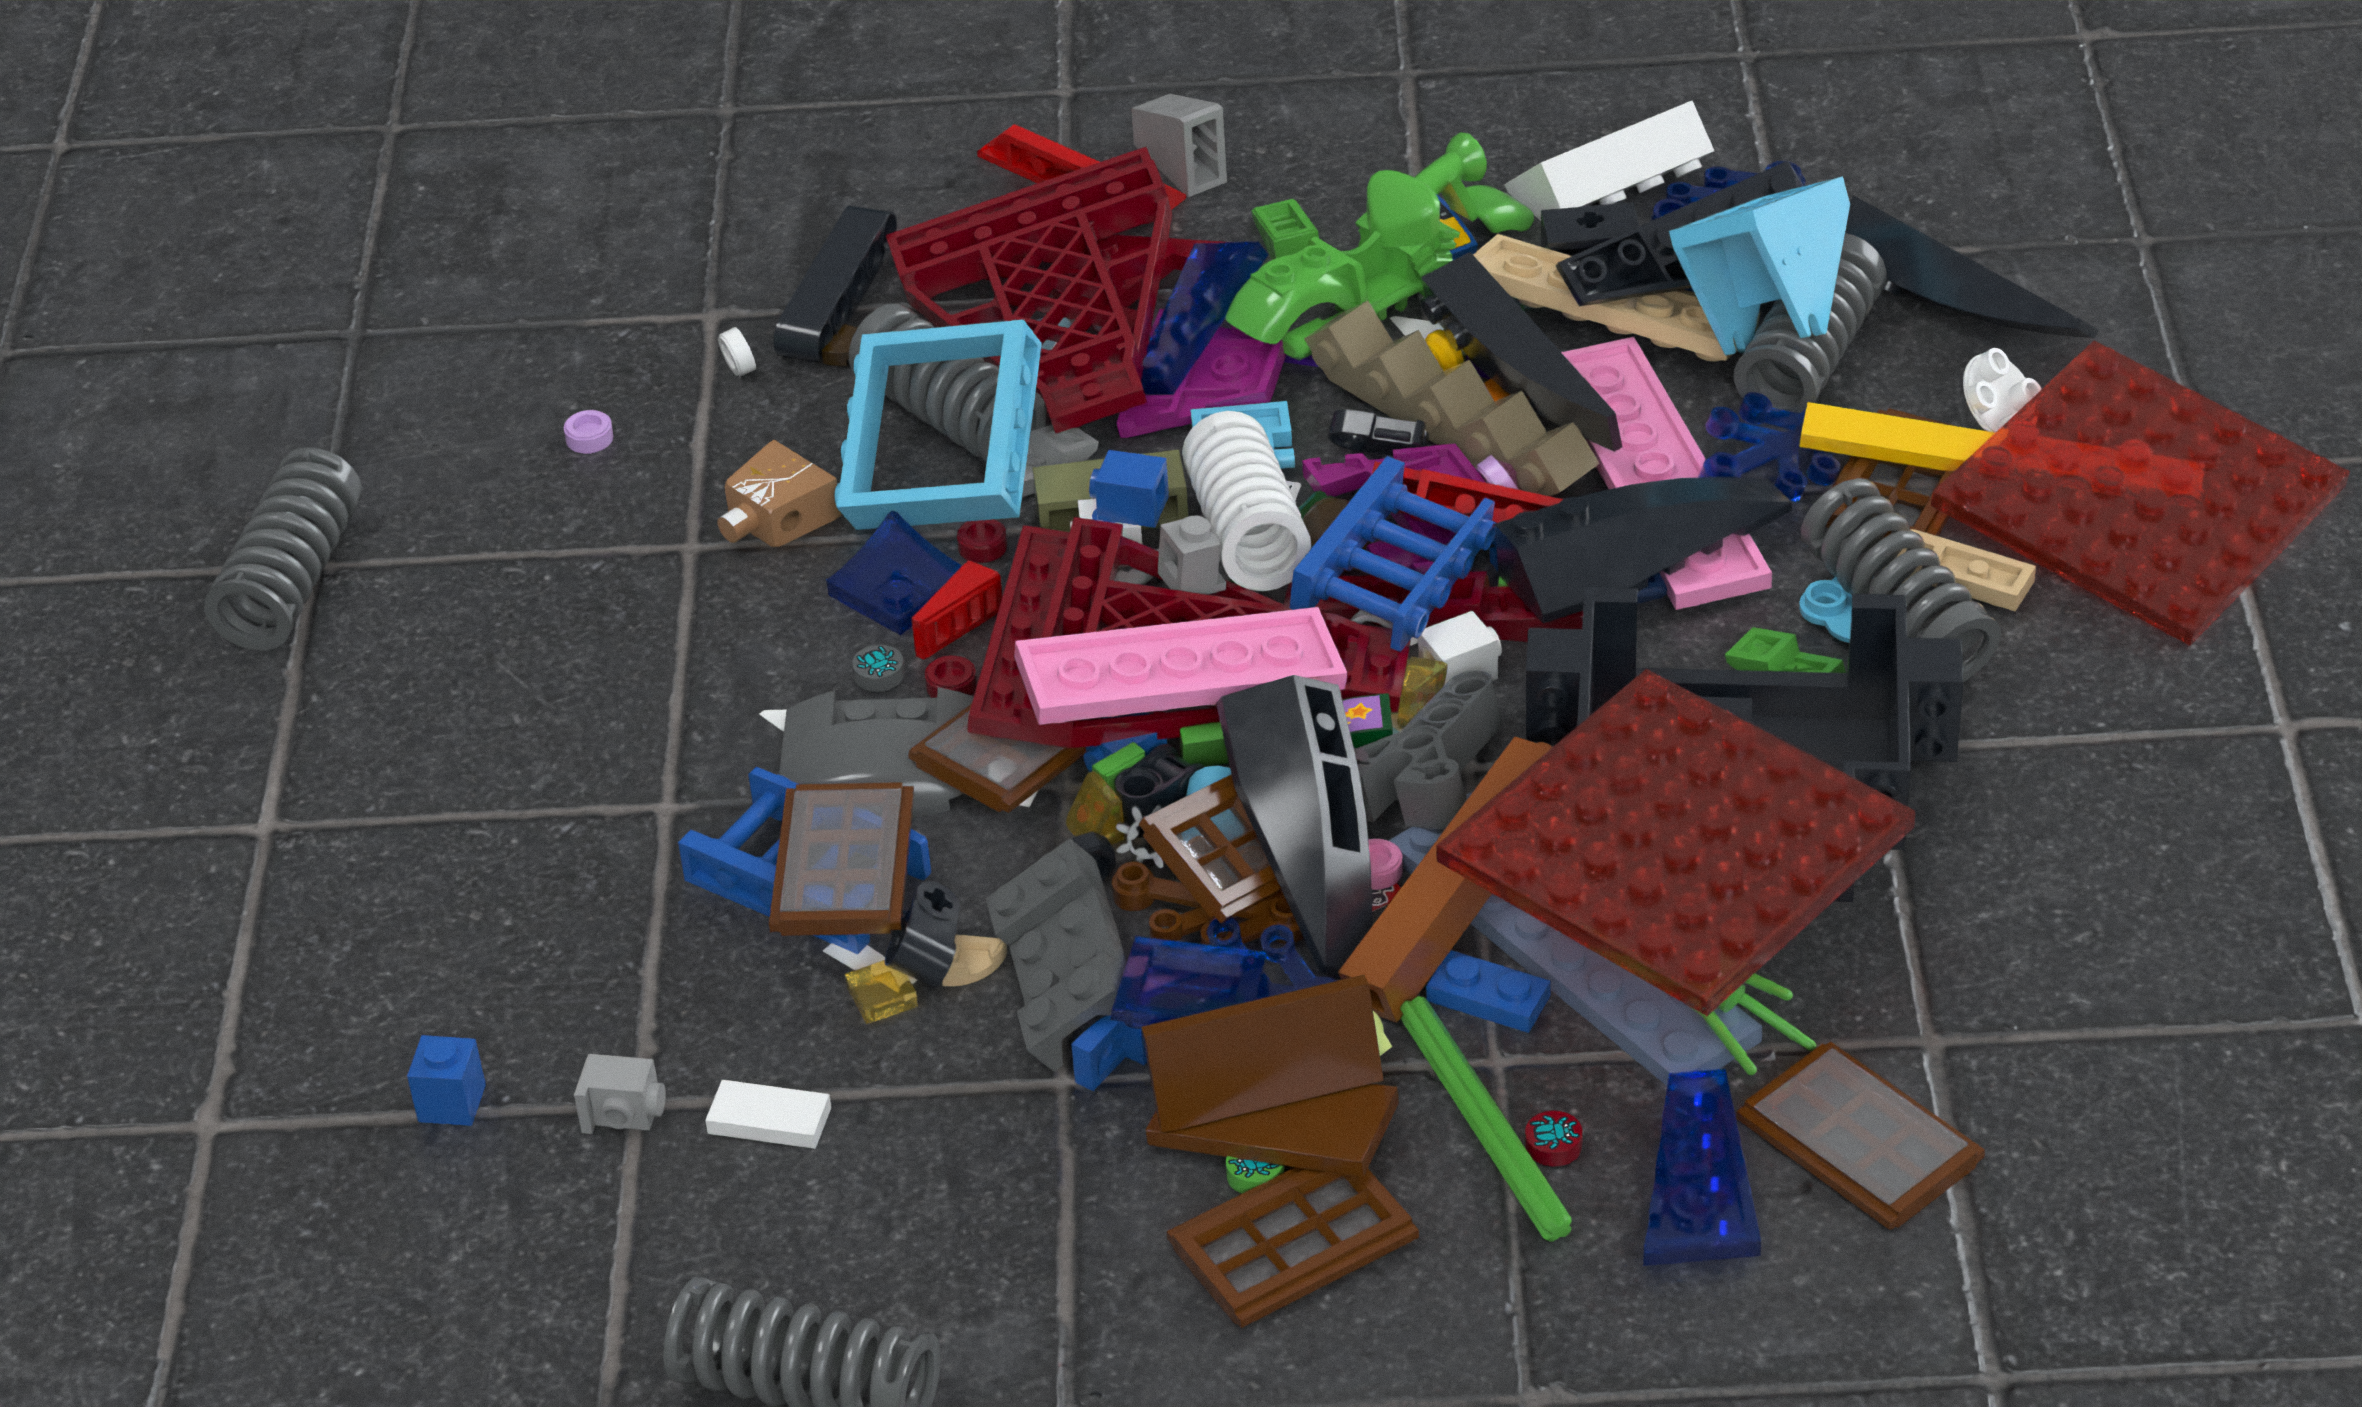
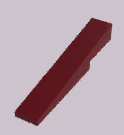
M1487 571L1469 572L1465 579L1458 578L1455 581L1447 602L1441 609L1434 608L1429 615L1425 628L1473 611L1486 627H1492L1495 630L1499 640L1528 642L1529 628L1582 629L1583 611L1542 623L1509 586L1490 587ZM1373 575L1338 577L1400 604L1403 603L1411 592ZM1292 582L1288 584L1283 603L1289 607ZM1331 597L1327 600L1321 599L1315 606L1319 608L1320 612L1337 614L1349 620L1360 610ZM1369 621L1374 625L1382 626L1377 622Z

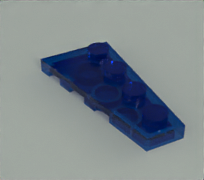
M1259 241L1194 244L1148 344L1147 353L1142 365L1144 369L1141 380L1145 394H1174L1225 320L1229 306L1238 291L1251 278V274L1259 270L1269 254Z
M1726 1069L1669 1073L1661 1125L1660 1146L1655 1167L1654 1188L1649 1209L1648 1230L1644 1244L1643 1266L1761 1256V1237Z

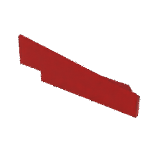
M1015 124L977 151V157L1035 183L1099 163V161ZM1164 184L1172 210L1186 199V194Z
M1374 462L1372 474L1378 468L1381 462ZM1404 468L1403 485L1407 486V492L1469 517L1484 498L1495 501L1492 521L1497 523L1514 518L1519 513L1533 512L1558 504L1563 500L1426 469L1418 471ZM1399 510L1396 514H1408V513H1405V512ZM1411 515V519L1414 521L1432 524L1430 522H1427L1425 520H1422Z

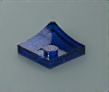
M892 510L887 514L865 545L840 570L826 580L828 595L901 635L912 627V617L962 565L934 547L915 531L899 513Z

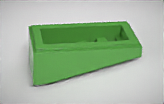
M1294 199L1256 207L1251 210L1252 218L1272 260L1286 255H1293L1307 247L1309 239L1313 237L1319 238L1318 230Z

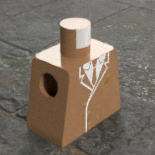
M772 440L727 479L724 487L728 512L718 518L719 530L731 543H736L751 533L771 547H780L841 516V512L836 507L834 497L837 479L776 440Z

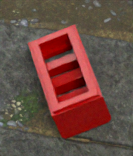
M968 560L912 617L916 657L923 660L927 659L998 613L1002 601L1001 576L997 571Z

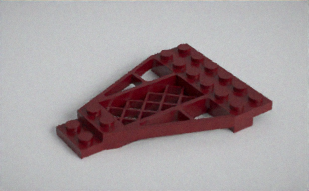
M1147 147L886 235L909 305L935 326L949 327L1024 320L1042 345L1046 340L1057 342L1052 350L1041 348L1036 392L1045 402L1046 416L1050 418L1055 434L1148 403L1141 380L1172 220V210L1165 186ZM1154 222L1150 248L1112 261L1103 260L1097 245L1099 239H1105L1124 230ZM1086 248L1089 255L1082 254V251ZM1042 261L1053 263L1047 271L1037 269ZM1069 268L1080 270L1075 277L1064 275ZM1144 274L1135 327L1132 334L1114 285L1120 281ZM1096 275L1100 283L1092 282ZM999 277L1008 278L1003 286ZM981 279H986L990 282L995 295L991 302L953 315L947 313L930 299L937 294L966 284L976 283ZM1025 283L1036 285L1030 293L1020 291ZM1053 289L1063 291L1058 299L1047 296ZM1080 296L1091 298L1086 306L1075 304ZM1107 304L1111 312L1103 310ZM1009 305L1018 307L1014 314H1012ZM1036 311L1046 313L1041 321L1030 318ZM1063 318L1074 320L1069 328L1058 326ZM1091 324L1102 327L1097 335L1086 332ZM1001 356L982 357L985 362L994 364L999 368Z
M1074 517L1070 532L1023 525L968 715L967 732L988 735L994 738H1007L1066 748L1099 746L1101 743L1156 732L1157 740L1180 738V729L1182 727L1220 722L1217 705H1204L1205 707H1211L1208 709L1167 713L1165 711H1154L1153 714L1085 721L1075 720L1039 725L1014 657L1015 641L1292 609L1287 605L1225 580L1226 590L1209 595L1115 581L1117 569L1120 565H1128L1163 580L1158 574L1159 551L1123 537V524ZM1321 612L1347 671L1346 687L1340 690L1342 700L1389 693L1391 712L1398 713L1411 639L1403 650L1398 652L1390 648L1392 629L1361 625L1337 614ZM1103 623H1105L1108 627L1102 629Z

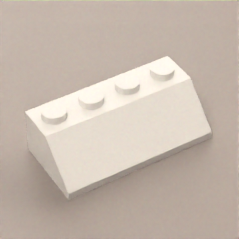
M1690 101L1543 161L1504 185L1512 197L1531 209L1534 216L1541 221V210L1584 207L1597 202L1600 205L1616 204L1627 199L1624 191L1635 186L1639 194L1665 183L1662 175L1674 171L1676 177L1679 178L1701 168L1702 165L1699 159L1710 154L1714 149L1693 101Z

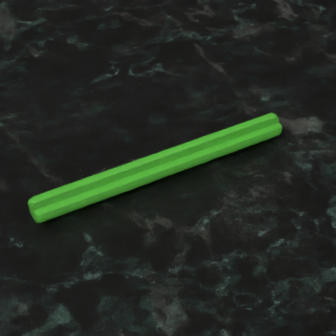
M1417 996L1412 1001L1406 1000L1400 1007L1403 1013L1401 1021L1542 1237L1549 1242H1554L1559 1237L1569 1235L1571 1232V1216L1428 1000Z

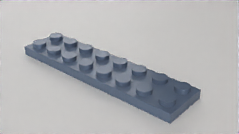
M1469 792L1468 794H1466L1467 799L1470 797L1472 793ZM1410 827L1388 841L1399 847L1402 853L1403 868L1412 874L1445 829ZM1531 841L1470 924L1529 973L1550 980L1552 992L1677 1095L1734 1060V1057L1704 1018L1688 1006V1002L1693 995L1685 990V985L1693 970ZM1737 1005L1727 1013L1720 1009L1714 1010L1745 1052L1762 1042V1025Z

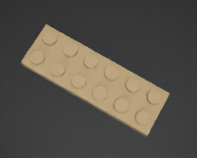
M1497 234L1473 254L1511 297L1518 298V301L1525 306L1533 308L1548 307L1561 311L1563 316L1571 320H1591L1604 324L1608 330L1617 334L1634 333L1650 338L1653 344L1660 347H1680L1695 352L1697 357L1706 361H1727L1732 356L1724 354L1694 292L1683 289L1579 307L1555 267L1558 262L1571 257L1570 255ZM1759 312V314H1758V319H1757V324H1756V329H1755V331L1757 330V327H1758L1760 312ZM1733 338L1734 346H1735V349L1737 350L1736 344H1735V340H1734V338Z

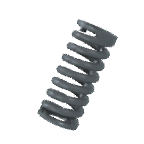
M1845 233L1826 334L1815 336L1811 331L1810 337L1800 338L1782 299L1775 300L1772 309L1765 316L1762 325L1757 329L1753 340L1747 345L1744 354L1739 358L1734 369V382L1737 391L1743 400L1755 411L1778 420H1794L1805 415L1807 402L1815 403L1821 390L1826 386L1830 375L1835 371L1839 360L1844 356L1848 345L1853 341L1857 330L1862 326L1866 315L1871 311L1875 300L1878 299L1886 284L1887 270L1883 259L1875 248L1865 240Z
M898 303L886 304L875 309L858 326L849 348V364L852 372L854 373V359L860 352L863 334L885 333L898 324L901 325L893 332L934 328V326L930 322L918 318L919 316L912 310ZM982 357L889 366L885 395L987 464L999 368L994 364L985 362ZM1035 392L1031 431L1043 428L1046 424V405L1043 398L1037 392Z
M314 447L294 449L283 457L278 470L274 473L268 488L263 493L259 504L243 529L240 539L237 540L230 556L221 569V573L217 576L204 601V611L208 621L215 631L226 640L243 648L261 651L275 649L287 640L293 629V622L301 614L303 604L310 597L312 587L319 580L321 570L325 568L330 559V553L334 551L339 542V536L343 534L348 525V519L352 517L362 499L363 487L360 478L352 466L341 457L330 451ZM303 478L314 479V480H318V481H320V482H322V483H325L326 485H328L329 487H331L336 493H334V492H333L332 490H330L328 487H326V486H324V485H322V484H320V483H318V482H315V481H313V480L303 479ZM295 513L300 514V515L304 516L305 518H302V517L296 515ZM271 566L276 567V568H278L279 570H282L284 573H281L280 571L275 570V569L272 568ZM263 584L272 587L274 590L267 588ZM245 594H247L249 597L259 602L260 604L268 606L270 609L259 606L258 604L251 601ZM232 607H233L236 611H238L242 616L246 617L247 619H249V620L252 621V622H255V623H257V624H260L261 626H260V627L254 626V625H252V624H249V623L246 622L245 620L241 619V618L234 612V610L232 609Z
M1860 478L1844 481L1824 493L1811 506L1801 526V538L1813 555L1822 560L1827 571L1837 577L1839 584L1846 592L1851 595L1888 594L1891 589L1901 584L1890 595H1906V607L1923 596L1910 611H1907V637L1962 639L1963 654L1983 635L1982 642L1975 653L1963 661V682L1980 671L1993 656L2000 642L2001 628L1998 622L1987 615L1982 604L1972 601V596L1966 586L1956 583L1955 575L1951 569L1940 565V559L1935 551L1925 548L1923 538L1918 533L1910 530V526L1903 516L1894 513L1892 503L1887 498L1880 496V492L1873 482ZM1856 496H1865V497H1866V498H1863V499L1858 500V501L1855 502V503H1852V498H1853V497H1856ZM1845 503L1848 507L1838 515L1823 538L1824 529L1829 518L1838 507ZM1888 531H1892L1890 535L1883 538ZM1907 548L1906 552L1898 556L1902 549ZM1868 551L1861 560L1857 561L1859 555ZM1918 566H1922L1921 570L1911 575ZM1884 568L1877 577L1872 578L1874 573ZM1938 583L1935 589L1925 594L1933 584ZM1953 601L1951 607L1942 612L1927 628L1919 630L1923 623L1932 619L1948 602Z
M700 1276L692 1278L684 1286L673 1306L664 1339L663 1360L667 1377L674 1382L693 1384L699 1381L709 1391L720 1392L729 1389L733 1395L741 1399H752L758 1396L763 1403L773 1407L782 1406L786 1403L789 1407H931L939 1380L941 1350L939 1340L933 1333H921L910 1342V1335L904 1326L895 1325L889 1327L881 1339L880 1326L875 1319L864 1318L859 1320L852 1330L851 1319L844 1311H834L823 1321L820 1309L815 1304L808 1303L800 1306L794 1314L793 1306L786 1297L778 1296L772 1298L765 1306L763 1296L754 1289L743 1291L735 1300L734 1289L728 1283H719ZM695 1305L699 1306L700 1309L694 1328L692 1353L687 1354L683 1351V1332L690 1309ZM722 1354V1368L719 1369V1362L717 1360ZM918 1361L920 1362L918 1374L910 1395L905 1402L908 1382L915 1363ZM751 1362V1375L746 1378L744 1372ZM780 1369L781 1381L775 1385L773 1379ZM810 1374V1389L805 1392L803 1385ZM839 1382L840 1395L834 1400L832 1392ZM870 1385V1402L863 1406L862 1398Z

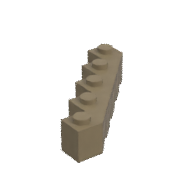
M1365 301L1342 312L1304 338L1312 351L1315 363L1324 371L1330 381L1393 419L1417 422L1418 419L1425 422L1430 441L1436 445L1455 443L1475 468H1477L1480 462L1492 455L1508 473L1518 490L1552 496L1566 489L1599 464V461L1574 422L1546 432L1522 390L1494 401L1470 360L1443 371L1419 330L1392 341L1369 301Z

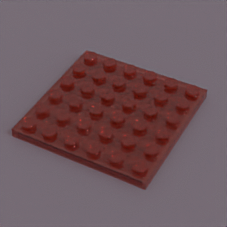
M2094 340L1933 491L1930 506L2191 646L2346 487L2350 471Z
M1645 669L1436 845V857L1438 863L1701 1014L1708 1016L1914 828L1915 810L1658 674Z

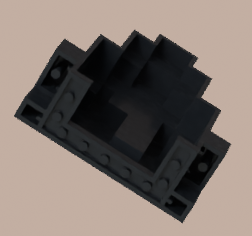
M1584 587L1582 629L1529 628L1526 660V740L1534 743L1544 742L1559 751H1576L1575 840L1628 842L1627 895L1683 897L1682 945L1796 948L1798 900L1853 902L1856 864L1855 849L1905 850L1911 772L1910 761L1957 762L1964 683L1962 639L1907 637L1906 595L1852 594L1848 673L1636 668L1638 588Z

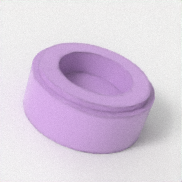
M596 410L581 411L568 418L564 424L566 444L575 452L583 454L595 453L605 449L613 441L614 435L611 419L603 412Z

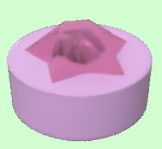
M1490 455L1477 465L1476 470L1486 483L1518 489L1517 472L1511 464L1496 460Z

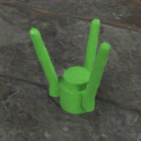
M1708 955L1690 974L1685 990L1692 994L1693 997L1688 1002V1006L1704 1018L1748 1075H1754L1757 1072L1756 1066L1714 1010L1720 1009L1727 1013L1739 1003L1808 1051L1816 1049V1043L1746 994L1745 985L1739 981L1787 1001L1793 997L1789 989L1739 967L1724 955H1721L1719 958H1716L1714 955Z

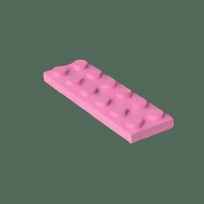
M1318 607L1015 641L1014 657L1039 725L1216 705L1222 696L1291 675L1337 684L1340 690L1346 687L1347 671Z

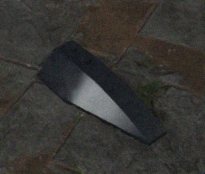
M1853 195L1850 200L1845 233L1865 240L1879 253L1887 270V280L1884 289L1898 296L1901 289L1904 288L1918 297L1954 312L2000 326L2050 335L2083 338L2096 337L2099 330L2085 321Z
M1471 252L1421 277L1425 297L1421 299L1422 309L1433 325L1439 323L1444 328L1445 335L1455 351L1462 349L1477 367L1510 395L1522 390L1533 410L1559 426L1574 422L1585 439L1613 452L1623 447L1615 411Z
M1738 477L1676 478L1631 484L1580 497H1569L1563 499L1558 504L1533 512H1522L1514 516V518L1494 524L1498 574L1540 621L1547 623L1583 611L1584 587L1638 588L1639 592L1648 587V578L1663 570V572L1671 575L1684 568V559L1692 554L1701 551L1709 555L1722 548L1723 538L1734 533L1745 536L1792 511V502L1768 479Z

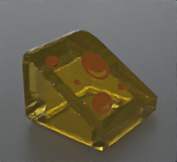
M1411 656V660L1408 659L1397 719L1398 729H1403L1445 685L1448 670L1447 663Z
M1092 771L1086 775L1066 819V826L1075 837L1093 831L1107 837L1111 845L1124 840L1123 836L1125 834L1116 829L1117 823L1123 822L1122 800L1098 773Z

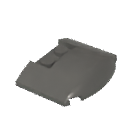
M938 687L937 698L837 701L835 691L809 698L786 710L779 775L798 784L903 782V786H914L915 795L912 818L950 810L949 799L964 793L917 768L916 762L908 759V754L912 747L972 704L974 696ZM967 742L948 757L968 767L986 754V752ZM988 767L979 774L988 778ZM883 807L858 808L867 810L875 816L882 818Z

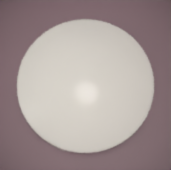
M1998 348L1990 349L1973 357L1968 362L1964 371L1963 388L1967 404L1976 421L1988 432L2029 438L2036 426L2037 406L2043 402V392L2040 385L2034 379L2025 378L2020 370L2008 360L2006 354Z

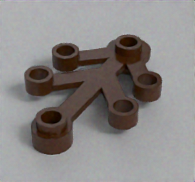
M1204 836L1192 838L1185 846L1194 858L1200 856L1197 854H1204L1214 849ZM1247 847L1238 852L1254 872L1269 864L1262 848ZM1218 858L1202 866L1220 889L1233 883L1218 862ZM1125 863L1118 868L1112 878L1113 900L1123 910H1144L1151 906L1155 899L1196 908L1183 914H1179L1171 909H1162L1154 912L1149 918L1150 937L1158 945H1173L1182 936L1201 930L1202 950L1210 956L1221 957L1229 954L1234 947L1266 935L1273 941L1282 944L1296 943L1304 938L1283 892L1237 915L1238 917L1247 918L1248 920L1231 926L1226 921L1221 924L1216 917L1211 919L1182 883L1156 878L1142 863Z

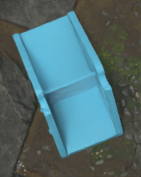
M1843 176L1759 197L1669 231L1673 249L1726 356L1736 353L1733 338L1738 352H1745L1747 345L1754 338L1760 304L1782 299L1800 338L1810 337L1811 331L1815 336L1826 334L1850 208Z

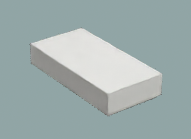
M722 1080L705 1120L707 1133L816 1149L831 1110L830 1095Z

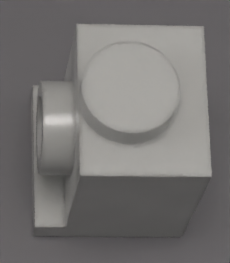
M1198 515L1188 516L1184 519L1161 524L1158 574L1170 589L1206 595L1226 590V581L1218 572L1219 562L1222 561V544L1217 534L1210 532L1211 524L1204 517Z
M588 1054L574 1093L581 1132L593 1134L595 1126L650 1131L654 1116L660 1117L662 1115L666 1099L665 1085L657 1081L654 1060Z

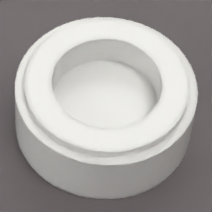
M736 327L719 334L718 343L721 352L736 376L741 377L756 370L752 352L745 338Z

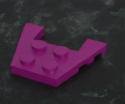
M1159 309L1150 333L1153 349H1191L1174 395H1145L1148 403L1120 412L1116 422L1120 438H1128L1192 424L1191 409L1270 403L1287 355L1284 353L1282 340L1277 344L1264 343L1247 335L1231 325V329L1211 325L1210 317L1194 315L1191 318L1192 321L1177 318L1175 310Z
M1455 443L1393 450L1392 458L1404 462L1405 468L1418 471L1426 469L1486 483ZM1363 453L1345 455L1344 463L1321 465L1320 457L1309 458L1302 461L1303 477L1314 491L1321 490L1327 496L1332 495L1335 497L1361 488L1372 475L1374 462L1382 463L1385 458L1368 460ZM1390 513L1399 526L1440 543L1447 536L1457 534L1437 525L1414 521L1411 519L1410 514ZM1384 541L1369 544L1366 548L1368 552L1409 568L1411 563L1430 561Z

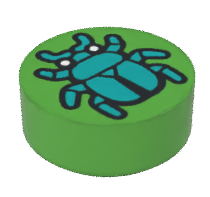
M1230 1156L1226 1158L1227 1181L1235 1191L1241 1194L1284 1173V1165Z

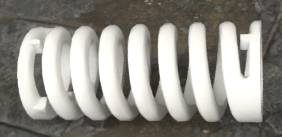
M1218 412L1200 420L1190 430L1184 441L1182 450L1183 464L1201 506V511L1211 524L1210 531L1211 533H1216L1221 541V562L1225 571L1236 584L1249 590L1268 591L1278 589L1292 582L1293 570L1311 550V540L1266 432L1258 421L1242 412Z

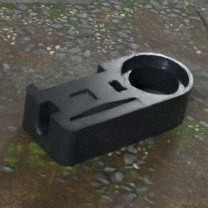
M1342 409L1333 413L1328 439L1333 444L1345 449L1393 456V450L1427 446L1429 433L1426 431L1425 422L1418 419L1417 422L1377 417L1375 413Z

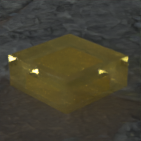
M885 960L845 973L847 989L866 1024L918 1007L916 991L908 976L884 964Z

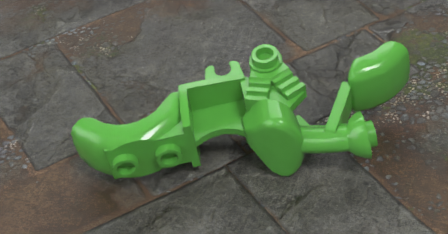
M1460 132L1451 138L1445 154L1429 164L1415 177L1392 170L1378 171L1370 177L1367 186V210L1355 222L1356 226L1360 228L1358 231L1361 234V240L1357 248L1349 251H1340L1317 237L1309 239L1308 246L1293 255H1286L1269 261L1257 272L1251 274V278L1234 297L1225 319L1234 327L1261 342L1277 344L1282 340L1284 353L1300 361L1312 355V351L1304 338L1342 312L1365 301H1369L1378 318L1385 320L1388 307L1395 304V309L1402 312L1407 306L1408 297L1416 293H1420L1425 297L1421 277L1453 261V254L1450 252V249H1455L1457 243L1454 242V238H1459L1460 232L1440 221V202L1437 197L1439 193L1443 195L1451 210L1472 222L1479 218L1486 228L1493 233L1506 230L1527 231L1534 221V213L1514 197L1491 186H1464L1461 179L1471 182L1480 181L1484 177L1487 161L1478 141L1470 134ZM1330 302L1334 303L1335 309L1339 311V313L1325 320L1316 318L1287 332L1296 319L1314 305Z

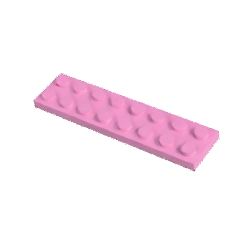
M1634 337L1561 352L1616 413L1623 446L1621 449L1613 452L1585 439L1599 461L1596 468L1608 489L1676 478L1716 477ZM1732 533L1723 538V547L1709 555L1701 551L1692 554L1684 559L1685 567L1671 575L1663 572V570L1659 572L1666 584L1667 595L1675 610L1772 588V571L1750 534L1740 536Z

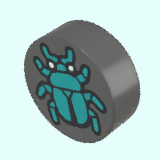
M872 645L863 648L852 660L854 680L860 688L867 691L883 692L890 690L900 684L905 675L902 654L899 650L889 645Z

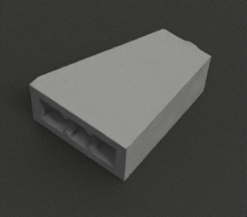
M1167 94L1131 108L1134 146L1137 149L1147 147L1156 167L1187 197L1227 183L1222 106L1214 102Z

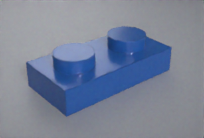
M1450 950L1426 985L1428 1002L1529 1033L1551 996V981Z

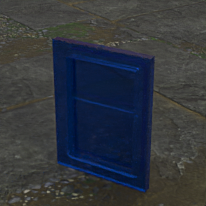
M1135 936L1111 1010V1020L1122 1021L1127 1027L1141 1029V1027L1254 1001L1257 999L1266 964L1267 952Z

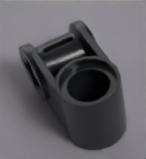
M1161 744L1155 747L1149 755L1132 767L1122 771L1116 777V823L1124 822L1132 825L1135 821L1132 815V807L1135 805L1141 809L1143 815H1150L1158 804L1164 808L1186 797L1190 777L1196 771L1206 766L1201 763L1190 764L1179 757L1178 751L1169 744ZM1141 827L1138 838H1142L1145 833Z
M925 881L919 884L913 894L911 906L908 910L903 911L901 930H892L890 943L885 955L884 964L933 987L939 986L945 978L956 951L954 941L960 903L956 895L949 888L934 881Z

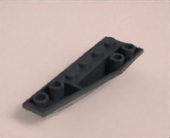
M1789 161L1783 162L1558 262L1555 267L1579 307L1692 288L1673 249L1669 231L1759 197L1802 187L1803 184Z
M1291 675L1222 696L1216 705L1233 784L1319 972L1340 976L1338 971L1371 929L1373 923L1371 863L1362 787L1339 685Z

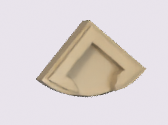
M955 934L956 951L952 964L942 981L943 986L967 985L989 976L1006 958L1007 944L999 938Z

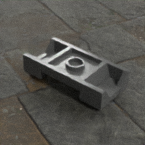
M1069 838L985 898L995 935L1010 948L1025 1006L1017 1011L1027 1051L1055 1072L1063 1066L1062 1039L1094 1016L1134 1017L1141 1012L1097 862L1073 840Z

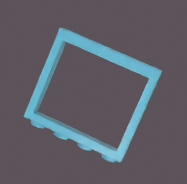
M1024 320L862 335L860 352L854 359V373L856 377L853 396L849 398L847 405L849 418L847 439L843 441L841 446L843 462L841 480L835 488L834 496L837 509L856 530L1018 518L1020 516L1042 343ZM1001 356L984 483L871 492L889 366Z

